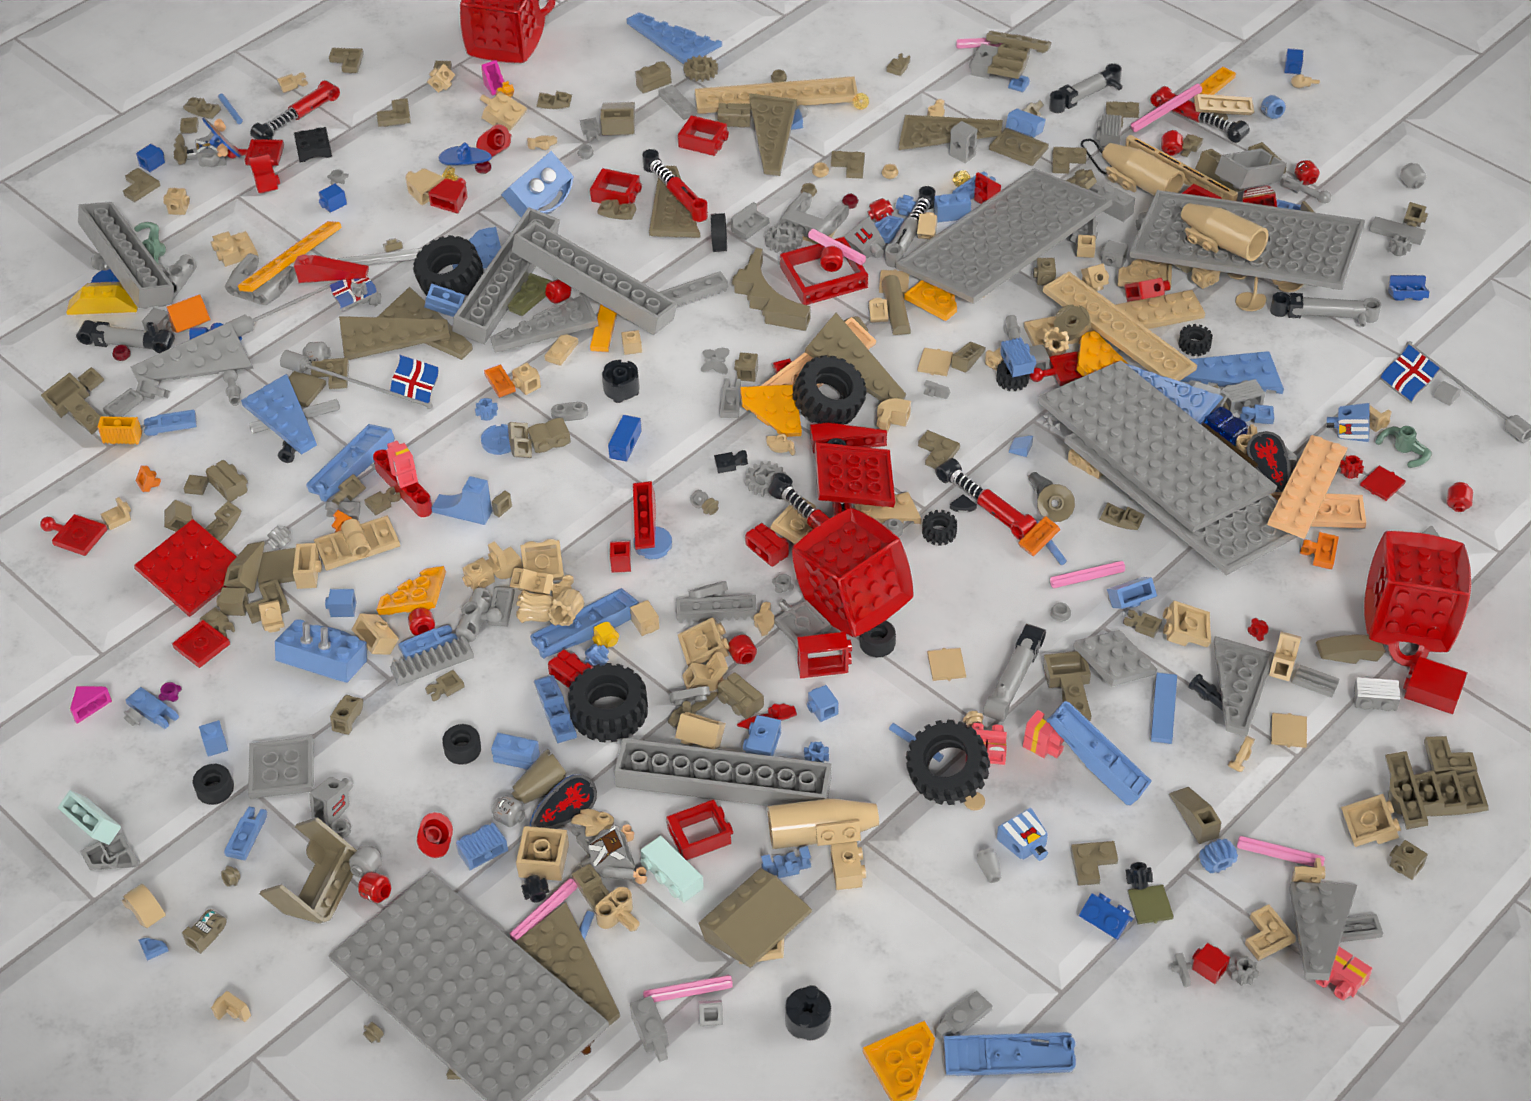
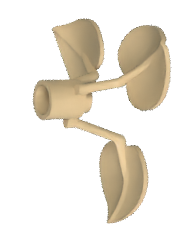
M1227 273L1233 279H1244L1247 277L1241 274ZM1255 277L1253 293L1244 292L1236 297V305L1240 309L1257 311L1265 306L1266 296L1264 294H1257L1258 277ZM1272 279L1273 283L1278 285V289L1284 292H1294L1303 286V284Z

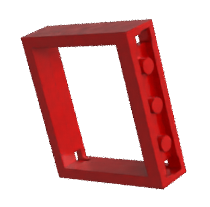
M844 236L834 239L850 247ZM818 243L780 254V268L803 305L868 288V273L863 265H859L846 258L855 272L854 274L805 287L793 266L820 259L821 253L826 247Z

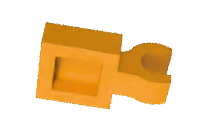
M509 81L502 82V87L497 88L496 95L501 91L510 98L514 94L513 85H509Z

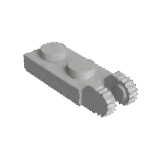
M725 379L722 390L720 418H739L741 379H736L735 387H730V380Z

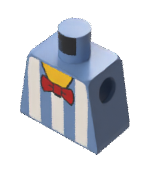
M1370 403L1340 406L1338 408V417H1327V428H1338V437L1340 439L1369 442Z
M1032 808L998 826L997 840L1020 859H1025L1033 854L1038 861H1041L1048 855V851L1044 848L1047 845V832Z

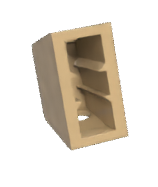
M421 169L416 173L409 171L406 174L408 192L422 206L430 201L428 192L445 179L443 176L427 169Z

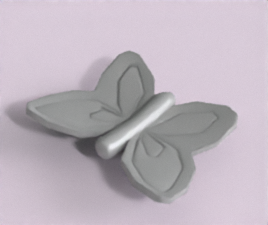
M728 348L704 350L702 354L706 358V363L701 367V371L714 369L721 374H727L728 369L722 362H725V358L729 355L730 350Z

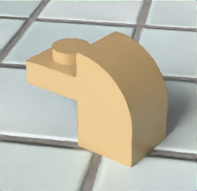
M892 398L881 402L877 407V427L887 430V433L891 424L906 427L911 414V401Z
M495 541L488 544L490 553L488 554L489 559L486 562L492 567L497 578H511L514 568L523 569L520 556L511 546L502 550Z
M514 568L510 587L521 591L526 590L529 593L550 595V591L553 588L554 575Z
M1281 631L1269 676L1290 681L1301 636Z
M715 652L706 665L692 662L682 675L686 689L708 686L710 691L718 689V684L723 681L722 676L728 669L723 653Z
M143 884L129 891L123 896L124 899L121 900L124 906L134 913L139 923L146 928L166 916L155 897Z

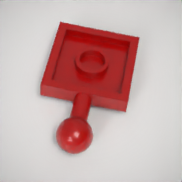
M251 139L248 149L234 147L242 156H246V165H250L248 157L268 153L270 157L273 156L275 166H278L284 148V141ZM229 149L227 150L228 158L234 159L237 157Z
M1078 351L1050 356L1049 365L1051 369L1042 370L1034 368V373L1029 375L1030 379L1034 382H1040L1044 377L1055 375L1059 386L1082 378L1083 376L1076 370Z
M76 514L65 525L56 523L49 516L44 517L40 522L42 530L46 532L58 531L52 539L54 546L83 556L88 554L107 531L105 524Z

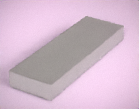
M1376 216L1370 227L1371 232L1392 238L1397 235H1405L1410 239L1411 243L1421 245L1426 233L1424 229Z

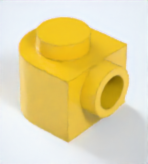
M603 622L594 627L592 639L594 644L598 646L613 647L618 642L619 633L609 622Z

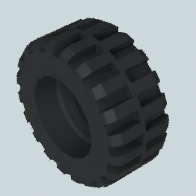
M448 235L445 238L442 236L437 240L433 239L428 245L425 244L422 247V251H419L416 255L417 258H415L413 263V272L421 290L426 296L431 284L468 296L484 273L483 264L475 246L469 240L460 236L454 237L453 235ZM459 264L450 272L438 274L449 265Z
M827 355L820 356V358L815 357L804 365L793 385V399L796 401L797 409L801 410L800 413L804 417H808V421L812 423L849 424L856 417L865 402L867 394L864 378H861L862 374L860 371H856L852 363L848 364L845 359H838L837 356L827 357ZM817 384H828L834 387L841 394L842 400L828 398L821 393Z
M605 663L603 666H600V664L594 665V668H587L583 671L582 675L579 674L575 678V682L571 683L570 691L568 692L570 717L574 727L583 736L587 735V738L591 740L598 739L599 742L604 743L607 740L617 742V739L622 738L623 740V738H628L629 734H635L638 731V727L641 728L645 723L648 715L646 685L642 681L641 676L638 673H634V670L629 667L624 668L621 664H616L615 666L612 663ZM609 696L624 700L621 705L611 709H600L592 705L598 699Z
M950 719L947 720V723L939 720L935 721L936 725L930 726L928 724L924 726L925 730L923 732L918 731L915 734L916 740L910 741L908 745L910 751L906 752V759L908 761L906 767L918 792L923 794L929 801L934 799L936 804L941 805L944 801L948 805H955V801L959 800L960 803L966 802V797L971 796L973 798L977 795L976 790L984 787L983 779H988L990 760L981 736L977 735L976 730L971 726L967 728L966 723L959 721L956 724L954 720ZM946 748H958L966 752V764L957 774L949 777H939L930 772V762L939 751Z

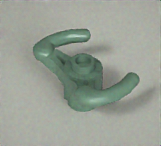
M153 222L140 223L134 227V230L139 232L145 228H150L148 239L142 243L158 264V258L166 252L165 245L159 241V226Z
M1392 426L1386 428L1376 438V444L1381 445L1386 436L1394 435L1396 439L1395 448L1402 453L1413 451L1422 455L1417 460L1409 461L1407 463L1409 468L1425 464L1432 456L1430 449L1426 448L1416 439L1417 433L1411 426H1403L1401 428Z

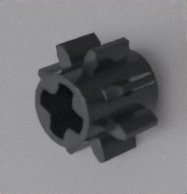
M1135 862L1131 864L1130 869L1125 870L1127 884H1132L1134 889H1145L1148 887V882H1153L1152 868H1147V865L1143 862Z
M538 875L529 876L525 879V884L521 885L525 900L530 898L533 903L543 901L546 898V893L550 892L546 878L540 879Z

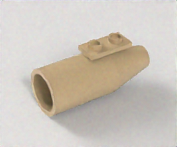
M1109 143L1103 150L1102 157L1112 166L1111 168L1109 166L1106 168L1108 179L1113 183L1120 184L1125 190H1131L1135 193L1137 186L1155 196L1157 190L1179 193L1183 186L1184 173L1141 149Z
M1188 203L1182 209L1181 219L1191 227H1186L1185 229L1188 241L1202 246L1207 251L1211 250L1217 253L1219 251L1217 246L1248 261H1254L1262 254L1267 245L1269 234L1266 228L1223 208Z
M830 798L767 807L772 849L861 841L860 832L879 825L878 808L873 803Z

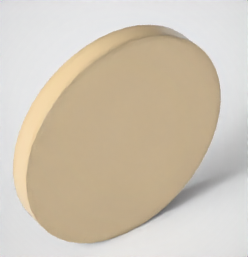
M977 792V795L973 798L971 796L966 797L964 804L970 810H980L985 805V798L981 793Z

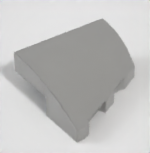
M122 833L114 837L110 845L98 841L80 851L90 870L139 866Z

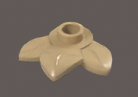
M593 809L580 810L581 814L574 816L571 820L572 824L586 826V837L596 836L603 829H611V826L614 824L612 815Z

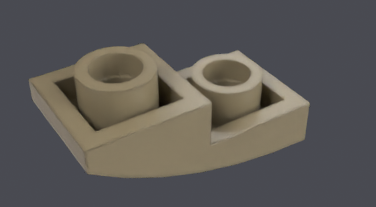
M556 91L554 96L540 92L537 107L545 109L570 107L572 94Z
M192 97L183 106L184 110L209 119H213L221 111L219 104H206L204 98Z
M605 200L601 202L597 212L599 215L608 218L632 220L637 208L635 204L619 205L618 200Z
M1108 502L1099 520L1120 528L1138 530L1145 514L1130 507L1123 510Z

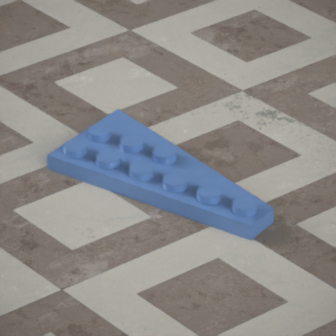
M639 12L627 18L628 25L683 64L687 62V59H692V56L697 58L700 55L703 57L722 47V41L720 40L715 42L706 35L703 37L698 36L694 31L677 25L674 27L669 26L668 22L655 21L654 17Z
M1269 351L1190 359L1197 364V369L1180 380V382L1201 381V383L1208 385V382L1218 383V386L1225 387L1226 385L1239 384L1244 380L1256 379L1265 392L1266 390H1276V393L1283 394L1284 391Z
M1126 364L1199 424L1205 420L1223 398L1219 394H1214L1204 389H1199Z
M287 374L241 400L243 407L301 455L317 446Z

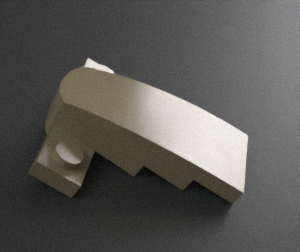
M990 30L986 35V40L992 44H1003L998 47L997 54L993 56L992 64L988 66L987 73L1019 79L1027 65L1030 49H1035L1039 53H1045L1051 48L1052 42Z
M1407 751L1385 755L1391 777L1388 801H1391L1394 811L1402 815L1406 830L1428 826L1427 816H1450L1488 811V803L1477 771L1457 775L1456 770L1435 775L1434 770L1414 775Z

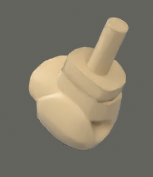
M1298 74L1292 77L1291 83L1296 88L1309 87L1311 84H1319L1320 80H1313L1311 77H1304V75Z

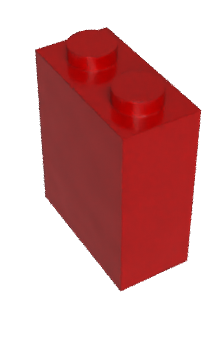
M1419 656L1417 663L1411 664L1408 673L1412 675L1411 678L1407 677L1403 689L1406 690L1404 698L1454 714L1468 672Z

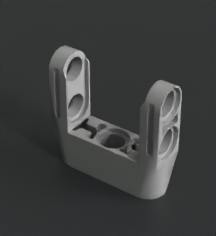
M802 192L788 206L780 220V225L783 226V223H786V226L792 224L793 228L797 226L798 230H801L803 236L809 238L808 233L811 229L829 236L846 220L849 214V207L843 204L837 205L825 219L805 213L810 208L812 195Z
M250 253L232 271L225 284V289L233 296L260 305H267L287 289L294 281L296 272L294 267L288 266L276 274L270 282H265L253 292L239 291L238 284L257 270L259 258L257 255Z

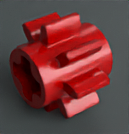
M1355 455L1346 456L1345 461L1341 460L1340 473L1349 479L1358 478L1359 473L1363 474V460H1360Z

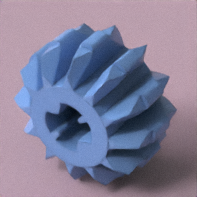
M1228 839L1211 841L1209 845L1204 846L1205 848L1200 851L1199 855L1202 866L1209 873H1219L1228 867H1232V864L1237 861L1238 857L1235 846Z

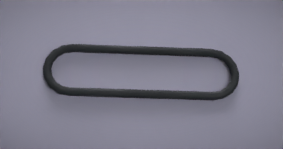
M1084 139L1081 141L1082 148H1085L1083 145L1084 142L1091 141L1096 145L1101 154L1103 153L1102 149L1095 140ZM1087 151L1086 154L1089 156V158L1094 163L1099 172H1101L1102 174H1107V172H1104L1100 169V167L1097 165V163L1094 161L1092 156Z

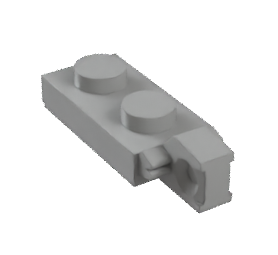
M975 991L940 1020L941 1025L936 1028L935 1036L942 1042L944 1041V1036H950L951 1034L953 1036L962 1035L992 1010L993 1005L978 991Z

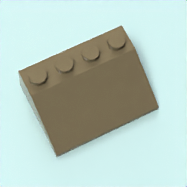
M760 868L699 922V926L705 942L751 968L812 912V909L776 876Z

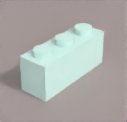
M69 790L58 806L60 811L90 837L110 845L121 828L119 824L92 801Z
M659 836L640 850L642 866L647 871L650 870L660 884H664L674 898L678 897L685 903L704 888L703 876L662 836Z

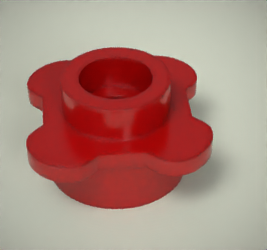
M1253 618L1251 626L1248 627V633L1256 637L1258 641H1263L1264 635L1269 631L1268 625L1263 620Z

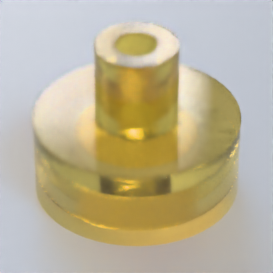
M858 93L853 98V105L857 109H865L869 105V97L864 93Z
M448 165L442 176L445 179L448 178L454 181L458 179V176L454 174L455 168Z
M965 170L957 171L954 174L953 182L959 187L970 179V175Z

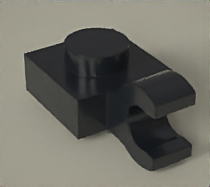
M746 450L739 451L734 456L733 452L714 455L718 474L735 471L736 466L748 464Z

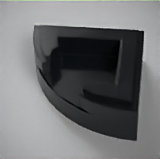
M963 494L950 503V509L959 512V510L971 512L977 509V504Z

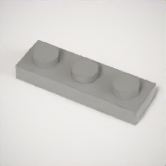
M673 85L658 90L659 96L683 120L688 119L691 115H697V109Z

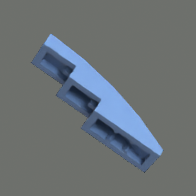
M554 675L534 680L538 696L557 744L577 738L570 713L564 703L563 695Z

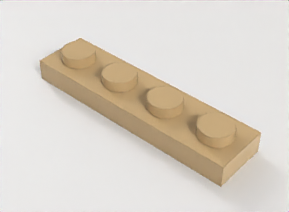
M1197 94L1194 96L1196 112L1252 115L1254 113L1251 97Z

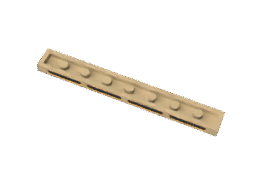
M1132 135L1126 138L1125 146L1141 149L1184 173V184L1191 186L1194 183L1222 197L1224 200L1237 201L1238 193Z

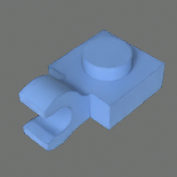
M1254 405V408L1242 407L1240 421L1247 422L1254 419V423L1273 424V406Z

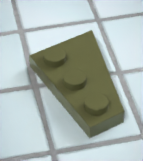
M530 273L527 282L522 284L521 291L516 293L509 303V311L520 316L526 314L546 297V285L551 280Z

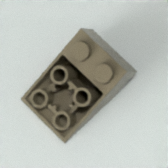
M635 102L603 103L601 107L602 135L635 134Z

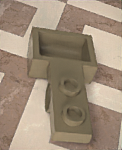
M70 372L41 394L44 401L60 418L70 412L81 426L83 425L91 435L98 430L97 426L101 416L85 401L90 394Z
M1077 651L1044 655V672L1048 688L1061 687L1062 701L1072 704L1088 721H1091L1092 715L1084 689L1085 684H1090L1091 673L1088 662Z

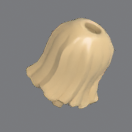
M1058 327L1051 328L1050 330L1043 328V345L1048 356L1060 355L1069 349L1067 331L1059 333Z
M567 589L552 601L553 605L549 607L550 612L548 616L551 618L550 622L555 626H570V624H573V620L585 604L581 593L575 589Z
M523 590L518 596L519 601L516 602V606L520 607L516 616L521 623L525 621L548 622L551 620L548 616L550 612L549 607L553 605L552 601L555 598L548 594H534Z

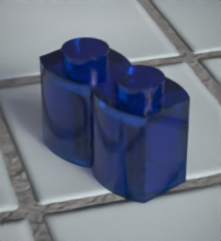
M1221 406L1207 415L1204 420L1205 424L1233 445L1236 444L1239 435L1247 434L1248 431L1245 421L1234 417L1230 410Z

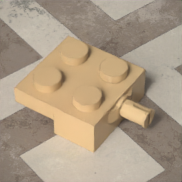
M501 91L492 99L484 94L480 97V100L487 104L481 118L493 126L497 124L504 125L509 131L527 111L525 106Z

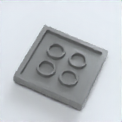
M1120 630L1076 640L1073 645L1077 652L1111 687L1153 676L1157 671V668Z
M312 736L249 743L248 795L250 799L305 793L314 790V741Z

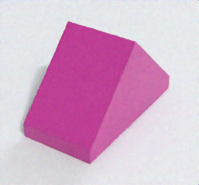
M497 60L481 65L483 83L492 96L496 95L497 88L502 87V82H504Z
M76 686L70 711L77 724L112 702L108 689L103 686Z

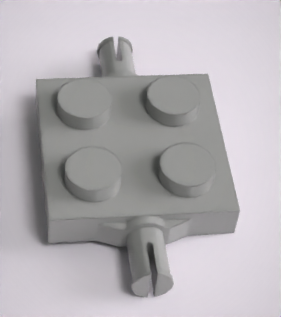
M784 599L779 602V606L784 612L774 619V623L796 646L797 637L820 635L831 629V624L807 600L794 606H790Z

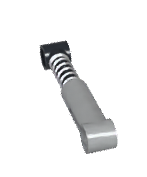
M923 186L919 189L917 203L912 212L903 221L892 242L885 248V263L887 266L896 267V262L903 258L917 233L920 214H924L927 210L934 208L936 191L933 187Z

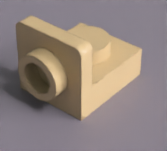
M873 298L869 300L870 323L888 322L887 299Z
M1001 348L994 352L991 350L986 351L985 364L996 371L998 364H1001V361H1003L1000 354Z
M1370 405V428L1375 432L1381 428H1386L1390 423L1392 412L1388 409L1380 413Z
M119 497L116 498L118 506L100 514L110 530L131 521L129 515L131 509L126 501L122 502Z
M278 600L258 604L262 627L265 631L277 632L280 628L285 627Z
M1321 858L1315 859L1313 867H1295L1292 876V882L1320 883L1321 879H1325V866H1321Z
M228 991L218 997L211 1007L215 1018L218 1020L226 1013L232 1018L237 1019L238 1017L244 1022L251 1016L247 1004Z

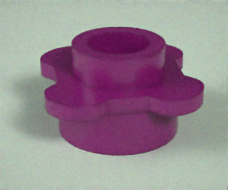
M167 682L161 686V694H159L158 698L160 701L168 700L175 702L178 700V694L182 688L173 682Z

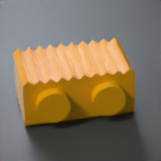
M101 416L97 426L103 444L128 443L137 445L142 435L138 417Z

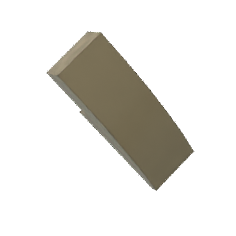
M1344 635L1321 639L1316 642L1321 659L1356 664L1360 659L1376 662L1386 652L1383 644L1370 640L1369 635Z

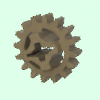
M698 55L697 58L692 56V59H687V62H684L685 76L689 77L690 80L695 79V82L698 80L704 82V79L709 81L710 77L715 78V75L718 74V63H716V59L712 60V57L707 58L706 55L703 57Z

